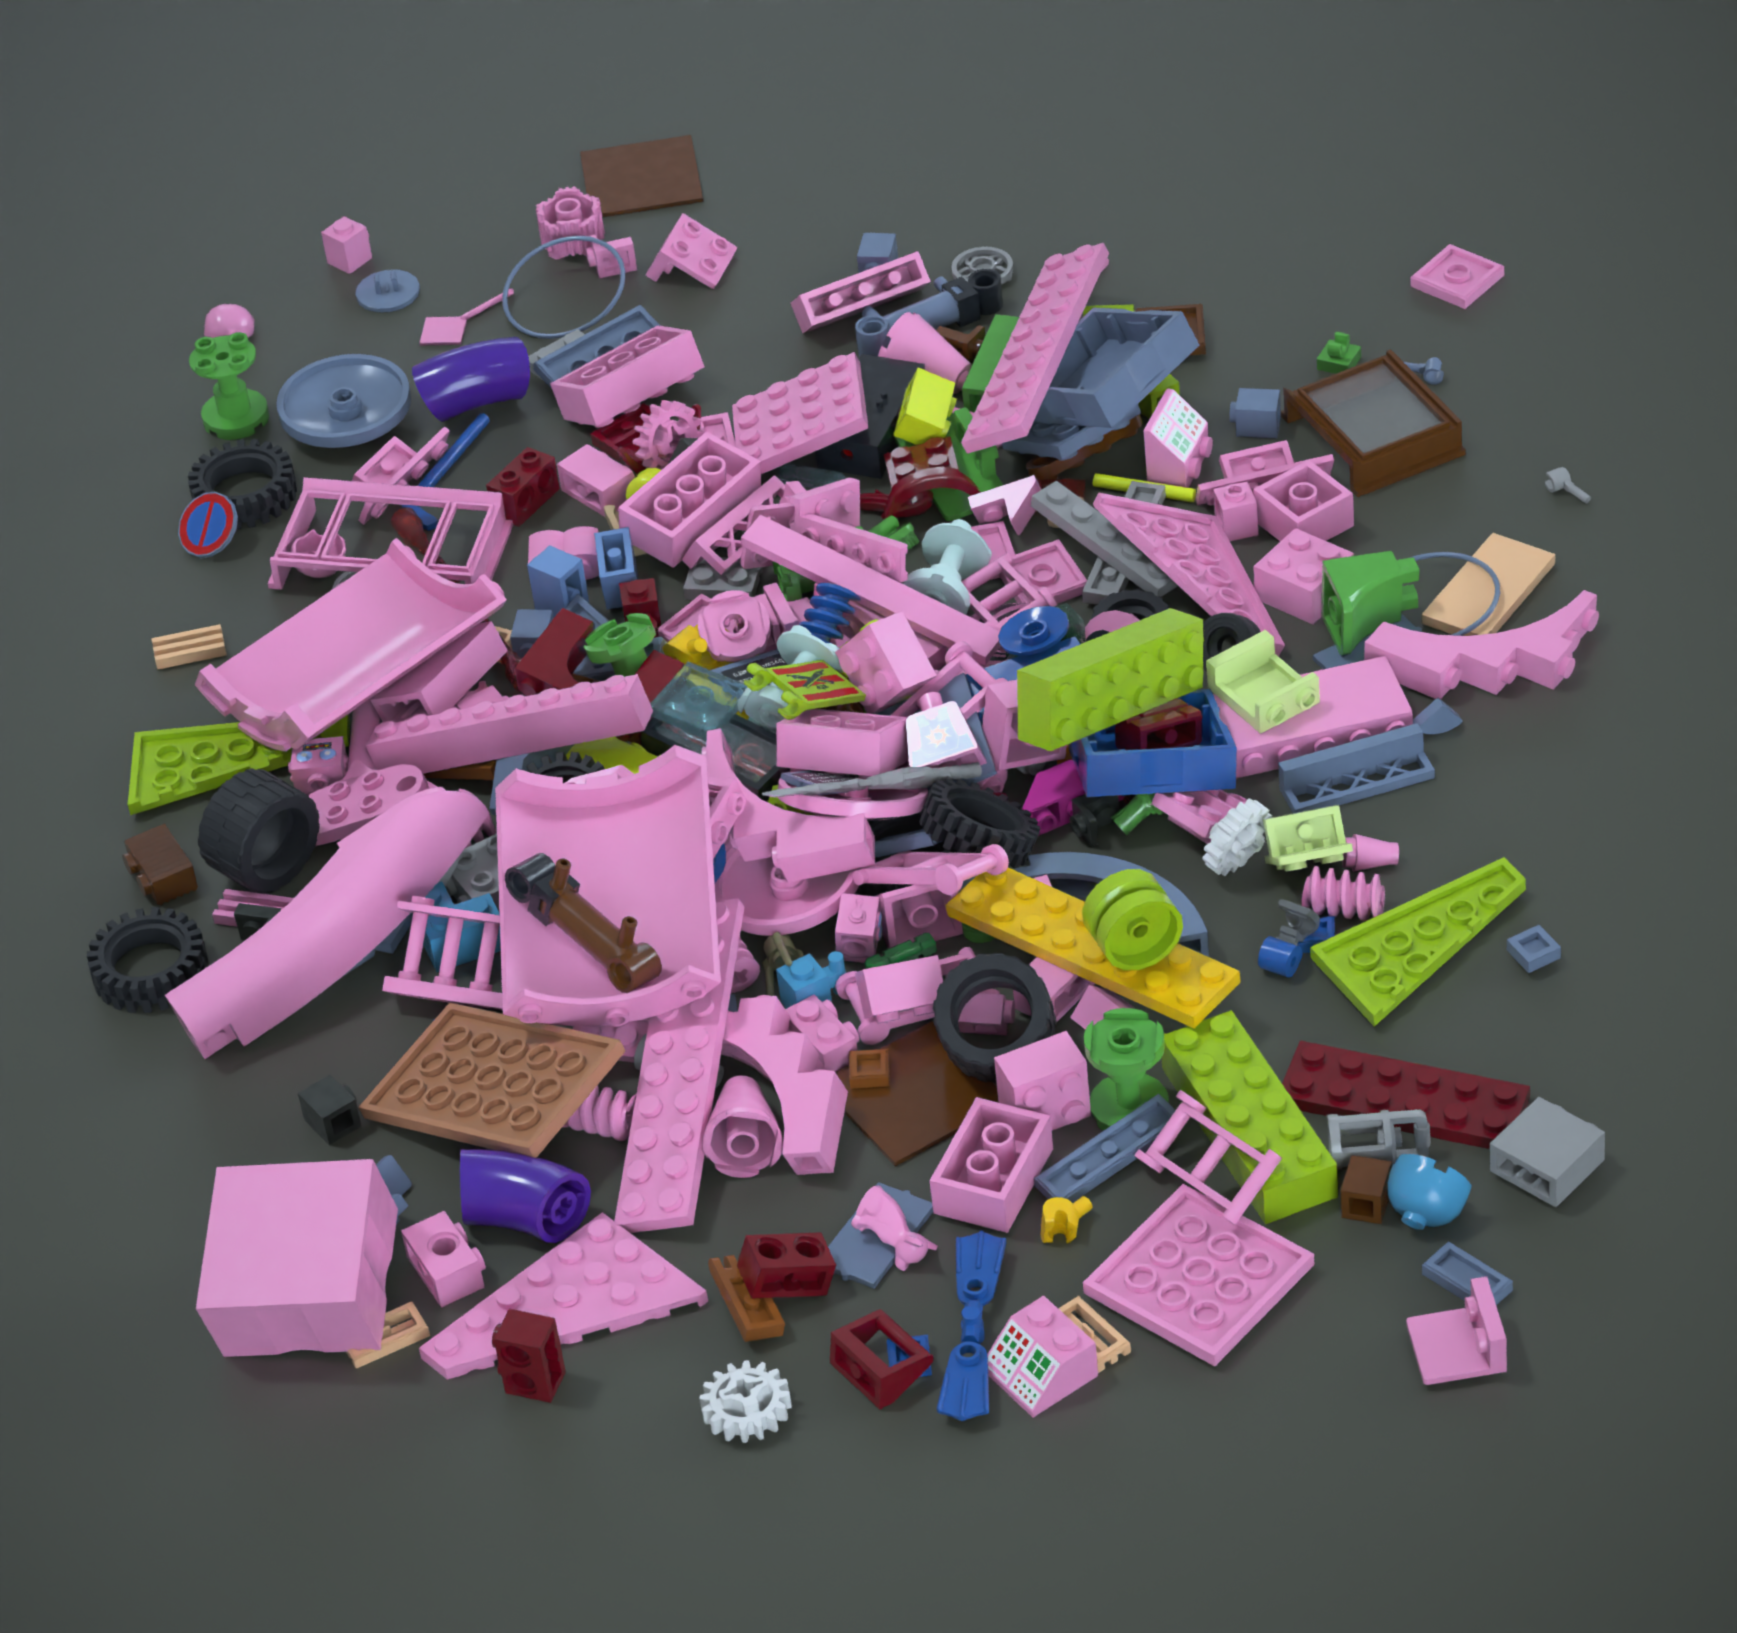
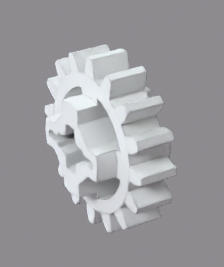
M1248 799L1245 804L1240 802L1236 808L1230 809L1221 821L1214 824L1209 833L1211 842L1204 847V851L1207 853L1202 857L1206 862L1205 865L1218 875L1222 874L1223 876H1226L1229 871L1234 873L1238 866H1244L1255 852L1260 851L1265 842L1263 819L1272 818V815L1268 813L1270 810L1257 800L1253 801L1252 799Z
M744 1361L741 1369H736L730 1363L727 1365L728 1373L722 1374L715 1371L713 1373L714 1383L704 1382L705 1394L700 1395L704 1423L711 1424V1430L714 1435L724 1430L726 1441L732 1440L735 1435H740L742 1443H747L749 1435L755 1434L759 1440L764 1439V1430L769 1429L776 1433L778 1431L777 1420H788L787 1409L792 1407L788 1382L786 1379H780L778 1369L767 1373L766 1364L763 1362L756 1369L751 1368L749 1361Z

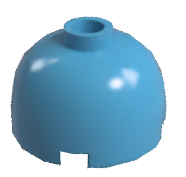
M1401 1154L1390 1171L1387 1190L1388 1199L1396 1212L1402 1216V1222L1411 1228L1423 1230L1425 1226L1439 1227L1446 1225L1458 1217L1466 1205L1472 1188L1467 1178L1449 1166L1446 1173L1433 1168L1436 1162L1434 1159L1416 1154Z

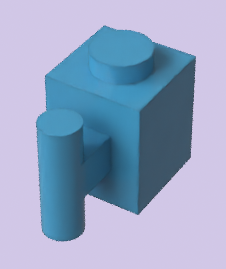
M839 951L831 952L828 955L829 965L821 968L810 953L792 961L791 966L784 965L777 968L780 1000L786 1009L812 995H815L821 1002L827 999L832 1002L830 989L832 988L833 993L838 995L835 989L836 981L846 973L843 954Z

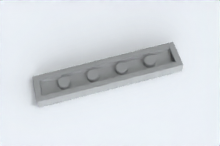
M1058 481L1032 495L1031 507L1146 592L1149 591L1156 596L1162 597L1178 586L1099 511Z
M1132 481L1124 498L1162 505L1166 497L1165 485ZM1098 556L1082 591L1083 603L1098 605L1099 601L1107 598L1109 594L1125 590L1129 579Z

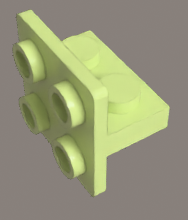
M1339 805L1263 819L1269 855L1264 856L1265 863L1276 865L1277 870L1292 871L1306 868V860L1313 859L1314 863L1321 862L1322 864L1344 860L1343 853L1353 851L1352 843H1346Z

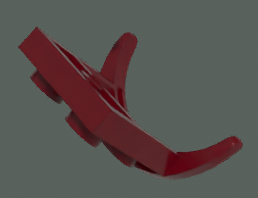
M644 403L638 409L627 412L615 419L611 424L590 433L594 446L621 464L629 467L636 474L647 469L642 465L644 459L635 455L641 447L633 444V440L640 437V432L634 429L635 426H643L644 424L641 414H651L650 407ZM695 404L692 406L695 410L694 417L701 419V406ZM660 454L658 455V457L660 459H666L667 455L664 456Z
M950 436L931 438L923 444L912 447H898L892 452L884 454L892 489L886 502L884 520L891 515L895 516L904 502L925 490L953 488L964 491L971 496L981 493L977 485L959 471Z

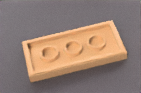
M1492 533L1472 557L1487 564L1497 575L1500 584L1499 601L1492 614L1481 625L1463 636L1497 633L1555 565V554ZM1467 561L1422 613V624L1454 634L1476 622L1489 609L1494 599L1495 586L1489 573L1479 565Z

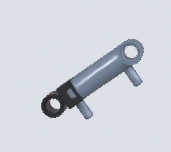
M980 269L969 275L968 282L962 276L949 282L944 277H938L934 281V287L940 293L885 316H880L871 306L865 307L862 311L863 317L855 325L858 355L878 356L881 346L887 348L891 341V338L887 336L889 330L907 312L919 314L936 330L939 326L945 327L955 322L960 327L980 320V315H991L1000 311L1003 307L1000 274L992 269Z

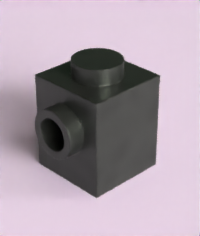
M331 1074L298 1093L304 1120L328 1145L362 1126L357 1108V1100L353 1091L348 1085H341Z

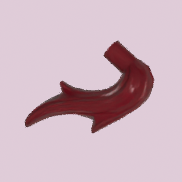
M875 489V493L860 494V511L882 512L881 518L884 519V511L889 494L881 493L877 489ZM931 489L922 491L909 498L901 505L894 517L902 518L925 514L932 505L933 492Z

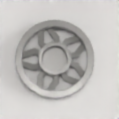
M972 248L962 252L952 262L953 279L962 276L968 282L969 275L974 271L992 269L1000 274L1002 285L1012 279L1013 260L1007 252L998 248ZM964 262L966 267L958 271L959 266ZM1003 262L1007 264V268L1002 267Z

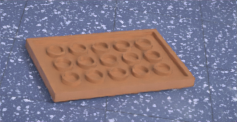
M449 1003L358 1108L365 1119L496 1151H507L537 1158L626 1051L618 1039L550 1024L524 1023L518 1018Z

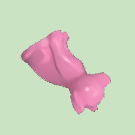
M873 1186L866 1192L858 1206L855 1217L852 1219L851 1225L860 1231L870 1229L875 1232L883 1243L893 1246L895 1248V1265L898 1269L905 1271L911 1263H918L926 1256L928 1249L936 1251L938 1246L918 1233L910 1232L901 1207L881 1186Z

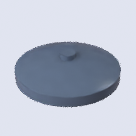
M365 354L337 355L313 362L294 373L283 384L277 396V411L283 429L291 437L302 443L324 448L349 447L374 440L396 427L406 416L411 405L410 386L402 369L384 358Z

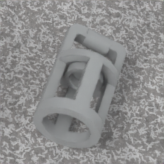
M1380 1110V1113L1327 1115L1329 1153L1337 1163V1170H1342V1167H1348L1352 1155L1391 1161L1392 1165L1401 1154H1416L1424 1157L1429 1155L1428 1147L1431 1145L1430 1124L1427 1122L1426 1113L1422 1110L1394 1112ZM1415 1123L1414 1143L1416 1148L1396 1150V1147H1402L1401 1128L1394 1127V1124ZM1377 1133L1378 1145L1341 1148V1135Z

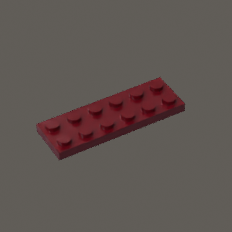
M1301 1040L1282 1082V1085L1295 1104L1303 1112L1323 1116L1331 1114L1346 1116L1380 1113V1110H1388L1389 1112L1422 1110L1426 1113L1427 1122L1430 1124V1137L1490 1149V1143L1526 1109L1530 1099V1086ZM1415 1123L1394 1124V1127H1400L1402 1132L1414 1134Z

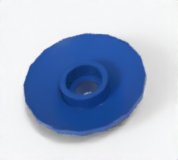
M1052 606L1033 607L1021 611L1011 617L1001 627L998 635L1000 646L1007 653L1018 656L1033 655L1045 651L1057 644L1066 635L1069 628L1068 617L1060 608Z

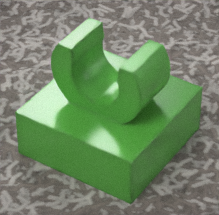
M1335 332V340L1329 339L1317 357V370L1337 374L1355 367L1361 358V346L1349 344V334Z

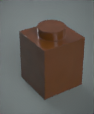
M1351 1156L1341 1187L1342 1218L1382 1224L1389 1201L1387 1185L1392 1169L1391 1161Z

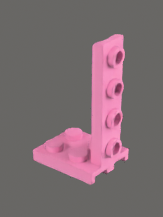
M849 477L790 496V503L795 505V522L790 523L791 530L900 583L908 580V572L906 571L907 544L855 528L860 526V480Z

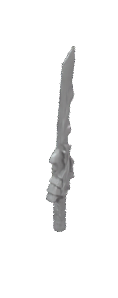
M979 762L941 768H930L929 766L906 767L873 775L866 780L856 778L843 782L816 783L796 788L776 789L762 794L770 797L816 795L858 791L867 787L868 789L914 790L930 787L933 783L940 780L945 782V779L960 780L962 778L980 777L982 769Z

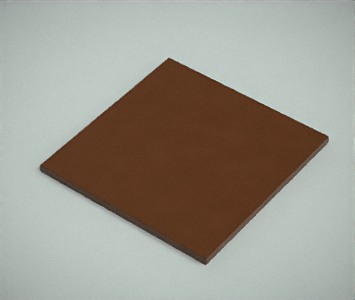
M691 135L580 152L586 193L589 194V197H599L602 217L703 202Z
M932 1021L880 1048L889 1050L890 1086L850 1089L849 1065L835 1072L848 1091L844 1113L894 1166L956 1134L976 1097L999 1103L997 1087L991 1081L983 1082L973 1076L969 1077L957 1065L955 1066L951 1062Z

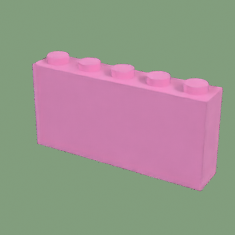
M1377 657L1313 672L1319 677L1320 703L1261 734L1218 696L1213 694L1220 709V719L1228 727L1237 747L1236 779L1279 769L1278 762L1412 725V709L1387 657ZM1310 673L1301 674L1300 676L1304 677Z

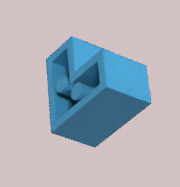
M439 882L425 896V898L435 900L434 906L500 915L490 893L454 905L443 882ZM428 915L423 946L436 972H439L449 918ZM463 922L456 966L478 959L484 923ZM500 926L497 936L495 953L501 951Z

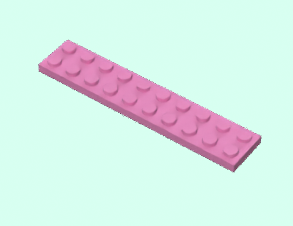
M1104 243L1094 246L1089 244L1083 245L1072 253L1063 256L1062 254H1055L1045 261L961 441L967 454L1028 435L1108 258L1109 252Z
M739 898L716 901L721 983L700 999L649 1018L614 1220L615 1225H620L629 1233L692 1226L694 1224L705 1156L703 1151V1135L712 1112L744 913V905Z

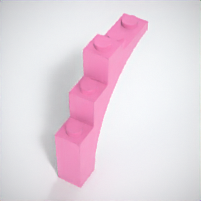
M1583 590L1567 606L1547 618L1521 628L1495 634L1473 636L1436 635L1408 630L1383 622L1365 641L1364 660L1386 656L1399 684L1435 699H1442L1450 689H1454L1458 685L1460 680L1497 695L1506 684H1511L1514 681L1516 675L1554 690L1563 678L1567 679L1572 674L1575 667V659L1572 658L1573 652L1576 650L1584 634L1587 631H1592L1597 624L1599 612L1596 611L1597 595Z
M721 728L707 731L706 747H702V755L707 758L708 776L721 779L735 778L746 797L744 810L738 815L728 833L732 847L739 849L745 862L772 857L775 868H781L787 882L875 866V836L864 813H859L852 817L805 815L783 810L761 800L748 790L735 775L732 750ZM709 797V800L713 803L715 798Z
M759 995L755 998H741L738 1012L728 1011L721 1055L732 1057L755 1068L773 1083L781 1102L784 1121L782 1154L796 1175L833 1173L847 1100V1089L835 1071L816 1070L819 1053L805 1033L788 1032L790 1016L777 996Z

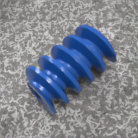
M819 583L816 587L819 596H813L810 600V604L814 609L809 608L805 610L804 617L807 621L800 622L799 625L808 629L811 635L825 643H831V639L842 640L844 635L836 628L837 626H849L850 622L842 615L843 613L854 614L856 610L848 602L849 600L861 601V598L845 587L830 583Z

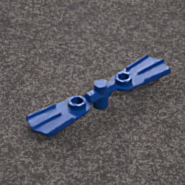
M983 1230L970 1236L956 1238L957 1297L965 1305V1308L962 1310L961 1342L963 1343L954 1347L950 1353L938 1400L937 1413L951 1416L960 1421L989 1414L988 1356L986 1349L980 1345L985 1339L982 1312L983 1306L988 1304L994 1297L1007 1242L1006 1238L992 1236ZM974 1287L981 1288L979 1291H970ZM966 1353H973V1354H974V1355L971 1356V1357H963V1356H962V1355H964V1354H966Z

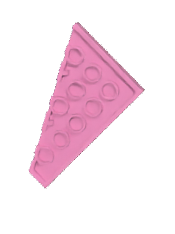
M1098 493L1093 502L1094 507L1210 616L1226 612L1249 618L1258 626L1261 632L1266 630L1274 637L1275 654L1277 656L1281 654L1285 644L1216 516Z
M602 1212L419 1347L420 1356L423 1361L448 1380L465 1375L471 1370H483L495 1366L494 1360H497L498 1357L496 1348L492 1346V1334L495 1326L502 1323L509 1309L555 1318L560 1345L573 1344L583 1341L582 1335L608 1327L610 1333L642 1324L648 1319H659L669 1316L671 1309L695 1302L701 1307L708 1302L707 1291L623 1227L615 1225L614 1221Z

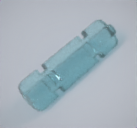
M789 463L782 465L779 473V479L783 483L799 481L802 486L818 488L846 479L841 472L830 471L828 473L823 469L806 466L796 467L795 464Z

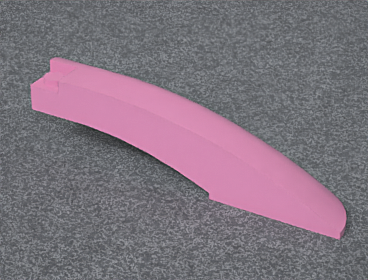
M435 787L417 792L400 801L337 843L339 849L320 872L286 907L261 929L231 952L165 995L166 999L191 1042L204 1059L222 1049L236 1038L243 1047L325 991L379 945L410 914L397 908L398 901L411 902L412 896L425 897L445 875L489 814L488 809L479 798L461 788L458 791H446L443 787Z

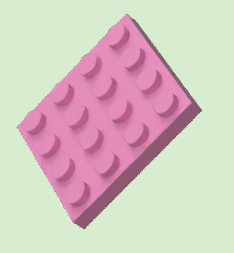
M855 352L836 356L828 364L816 369H806L798 377L786 382H776L767 390L754 396H744L732 405L735 447L761 461V474L868 429L861 365Z
M1182 1184L1083 1282V1291L1085 1295L1215 1367L1314 1266V1254L1243 1215L1234 1225L1222 1216L1226 1210L1224 1207L1202 1193Z

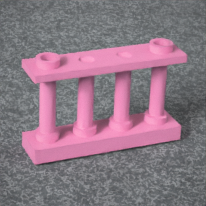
M412 896L411 902L398 901V909L413 913L403 971H399L398 978L385 976L382 991L400 996L503 1011L502 993L492 992L493 985L489 984L500 926V915L434 906V899ZM428 915L449 918L439 976L434 977V983L421 981L422 975L418 974ZM464 921L484 923L475 980L470 982L469 988L457 987V980L454 979Z

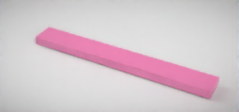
M762 515L754 521L741 537V546L816 583H830L845 587L861 598V601L855 602L886 617L903 611L912 630L949 648L957 642H966L973 649L972 658L983 665L987 664L1000 647L998 638L1000 631Z

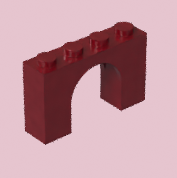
M562 608L515 667L518 690L525 696L540 694L546 689L556 688L560 690L578 684L572 675L587 655L584 649V645L587 646L585 639L594 630L593 621ZM656 650L651 652L634 674H638L653 709L648 723L687 686L685 664ZM641 732L615 736L621 741H629L641 745Z

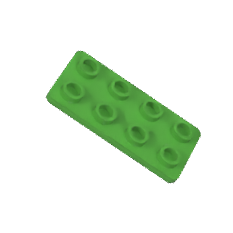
M967 407L954 411L950 417L946 418V420L951 421L946 437H951L959 471L969 477L981 492L1003 486L996 475L995 459L999 458L996 445L967 454L961 444L968 425L973 418ZM895 436V442L898 447L915 446V444ZM953 488L931 489L933 492V502L945 520L954 521L974 514L968 499L971 495Z

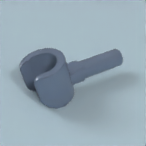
M1432 357L1427 360L1426 364L1404 362L1413 372L1423 374V378L1427 383L1436 385L1442 382L1444 372L1440 370L1442 362L1439 358Z

